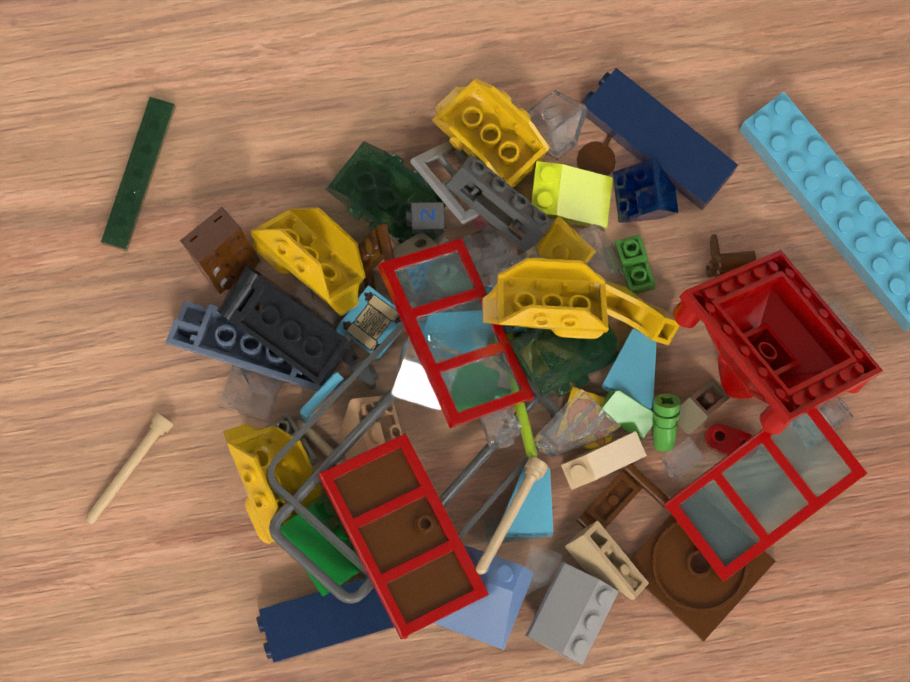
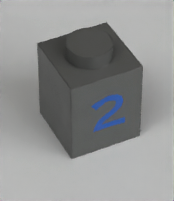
M444 202L411 203L410 211H406V227H411V235L418 233L443 234L445 229Z

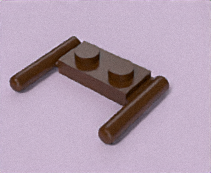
M387 224L377 226V229H374L358 246L366 276L363 280L365 289L369 285L376 290L372 268H375L383 259L388 261L395 258Z
M630 463L581 514L576 522L583 528H586L598 520L603 528L606 529L642 489L663 508H665L664 503L669 498Z

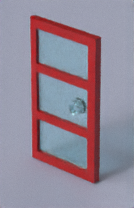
M462 238L384 261L377 266L450 429L518 404L532 401L535 398L503 326L483 323L482 299L488 293Z
M815 408L794 419L781 434L775 435L766 432L764 429L760 430L667 500L664 505L665 509L670 511L724 582L868 473L819 410Z

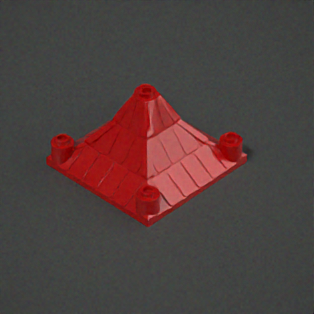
M782 250L685 290L679 297L681 301L673 309L675 321L682 327L693 328L700 320L705 323V328L719 354L718 370L721 386L725 393L736 400L755 397L768 404L769 406L760 414L759 419L762 428L771 434H781L794 419L845 392L858 393L870 380L876 378L883 371Z

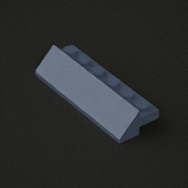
M184 301L178 318L174 320L166 340L168 345L318 391L323 386L315 383L244 330L217 312L219 306L209 304L208 307Z

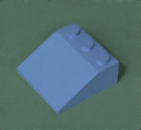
M464 545L476 568L484 552ZM494 556L487 571L484 574H479L489 595L434 624L504 650L534 573L522 565Z

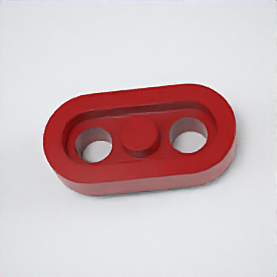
M718 423L710 426L706 431L705 443L711 450L728 455L738 448L742 441L746 442L753 435ZM715 433H722L724 436L723 441H717ZM758 446L740 460L752 458L756 454Z

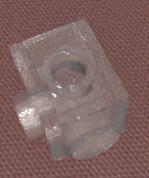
M512 407L479 418L489 448L497 445L499 449L509 447L514 444V440L521 434V423L518 416H514Z

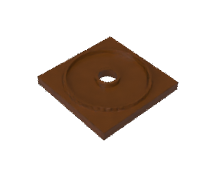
M699 491L679 505L724 566H727L756 544ZM671 514L634 554L630 561L648 581L649 584L645 589L700 640L705 641L776 561L764 551L724 582L711 565L707 572L698 574L692 570L690 561L694 555L702 553Z

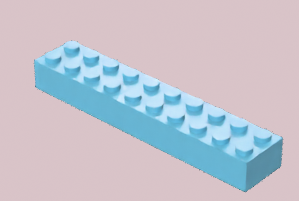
M782 92L745 120L739 132L904 332L910 329V242L786 93Z

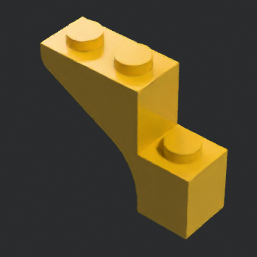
M605 280L608 315L634 327L653 341L669 345L680 326L675 321V318L663 308L643 301L627 287Z

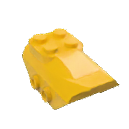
M477 78L468 86L455 87L435 106L436 116L432 121L450 137L449 141L458 151L463 150L469 156L472 154L495 174L502 177L512 188L517 186L536 168V161H542L550 148L531 122L528 112L522 107L518 109L512 104L511 97L504 90L499 91L493 85Z
M319 207L290 208L251 230V236L254 238L252 245L258 254L279 273H292L340 317L359 304V285L366 276L357 242Z
M526 258L499 273L497 284L482 299L483 323L552 329L556 335L567 338L594 339L602 336L604 332L609 330L605 279L582 260Z
M245 423L223 431V434L248 495L245 499L247 513L259 538L265 543L272 544L275 541L270 535V521L285 502L269 487L266 478L267 468L273 458L293 436L275 425L263 429ZM300 440L274 468L276 481L290 495H293L314 472ZM320 483L316 485L300 504L304 505L322 495L323 489ZM293 510V512L283 522H285L293 513H295V511Z

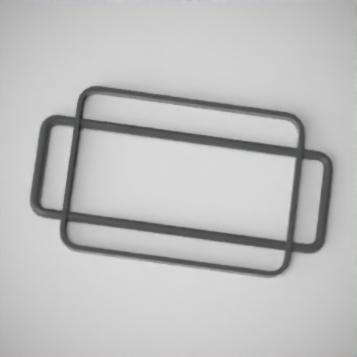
M430 299V300H425V301H422L421 303H419L418 305H416L415 307H418V306H421V305H424V304H427V303H430V302H433V301H437V300H431V299ZM450 308L439 311L438 313L440 314L454 312ZM402 321L280 450L267 468L266 478L269 487L285 502L270 521L269 531L272 539L328 591L344 603L353 604L360 602L369 594L374 586L359 556L300 503L320 482L318 474L321 471L334 467L421 373L423 368L419 359L293 495H290L276 481L274 468L404 329ZM523 330L513 334V337L526 348L535 343ZM501 354L489 357L506 373ZM556 361L547 367L549 373L538 387L527 378L535 396L532 401L525 402L527 414L539 402L547 409L552 419L550 429L535 445L537 452L560 425L561 415L559 408L546 395L559 377V367ZM516 412L439 497L444 508L518 426ZM527 456L458 533L460 539L463 538L520 473L528 461ZM293 510L368 577L355 592L345 591L281 533L280 526Z

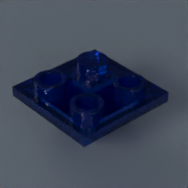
M650 159L612 172L619 223L657 220L679 213L676 187L656 159Z

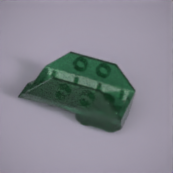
M363 141L325 189L348 207L347 211L357 220L363 218L367 221L371 231L377 229L379 225L387 224L390 239L397 245L415 236L411 235V227H406V211H410L411 203L443 202L416 169L411 171L403 165L405 162L400 156L395 153L390 155L385 150ZM426 234V235H427L428 237H430L432 240H434L435 238H437V237H438L439 235H441V234Z
M609 323V330L604 332L602 336L594 339L560 337L552 329L526 328L520 333V336L509 340L510 345L539 393L546 399L555 394L558 397H562L572 390V386L575 385L578 389L591 381L589 377L615 362L619 348V340Z

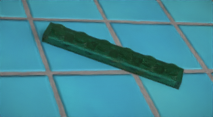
M149 97L101 240L103 245L128 251L176 108L174 103Z

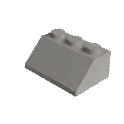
M562 562L525 636L560 656L583 665L619 591L603 581Z

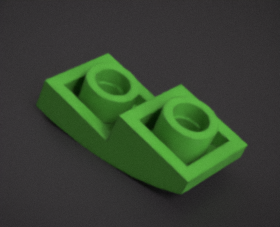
M636 235L615 241L616 251L627 288L634 294L655 289L656 284L648 264V256L641 236Z

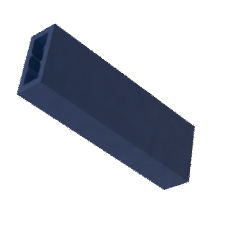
M615 68L611 74L607 72L599 81L600 87L595 93L590 91L583 99L582 114L703 210L733 175L738 164L619 69Z
M367 578L340 586L345 591L352 593ZM375 588L360 602L353 604L342 602L331 592L325 596L317 592L259 609L260 616L256 617L260 633L265 632L268 642L263 643L267 659L272 658L275 664L395 629Z

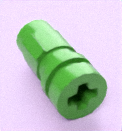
M673 394L657 395L654 397L653 418L655 419L653 446L656 450L662 452L671 451L675 447L677 420L680 417L681 401L680 398Z

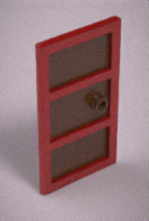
M406 433L318 474L400 639H407L409 635L489 595Z

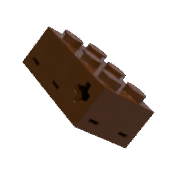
M223 207L219 208L180 240L200 272L219 294L231 289L246 265L255 269L261 261L242 228Z

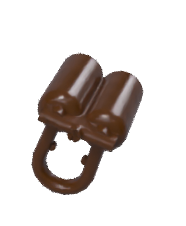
M712 234L710 236L712 259L709 262V266H706L708 277H718L756 260L754 250L720 254L717 235Z

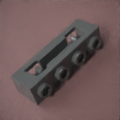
M472 154L445 186L526 253L539 242L553 223V220L545 212L539 210L524 195L518 193L502 177L495 174ZM464 186L468 187L471 190V194H476L478 197L473 199L462 188ZM511 223L514 225L513 228L515 230L519 229L525 234L523 238L509 228Z

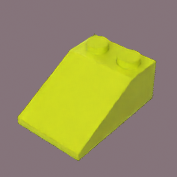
M536 161L531 203L539 210L545 212L549 218L556 219L560 217L570 225L607 229L613 177L564 164Z

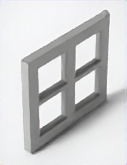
M447 141L413 157L410 163L458 220L465 224L480 216V214L472 208L465 211L450 194L451 191L445 187L450 179L441 183L426 165L438 160L453 177L456 170L444 156L455 151L461 160L465 162L469 155L463 150L458 151L450 141ZM464 186L462 188L473 199L478 197L476 194L472 195L468 187Z

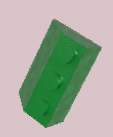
M326 493L303 505L357 554ZM296 512L281 524V533L338 585H341L360 571ZM306 571V573L308 574V576L310 577V579L317 587L322 596H325L328 593H330V591H328L319 581H317L309 572Z

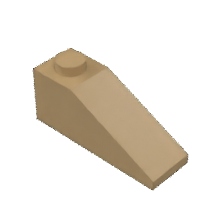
M634 431L564 460L561 463V467L571 490L647 455L637 432Z
M598 520L579 531L565 546L583 569L631 600L636 599L649 584Z

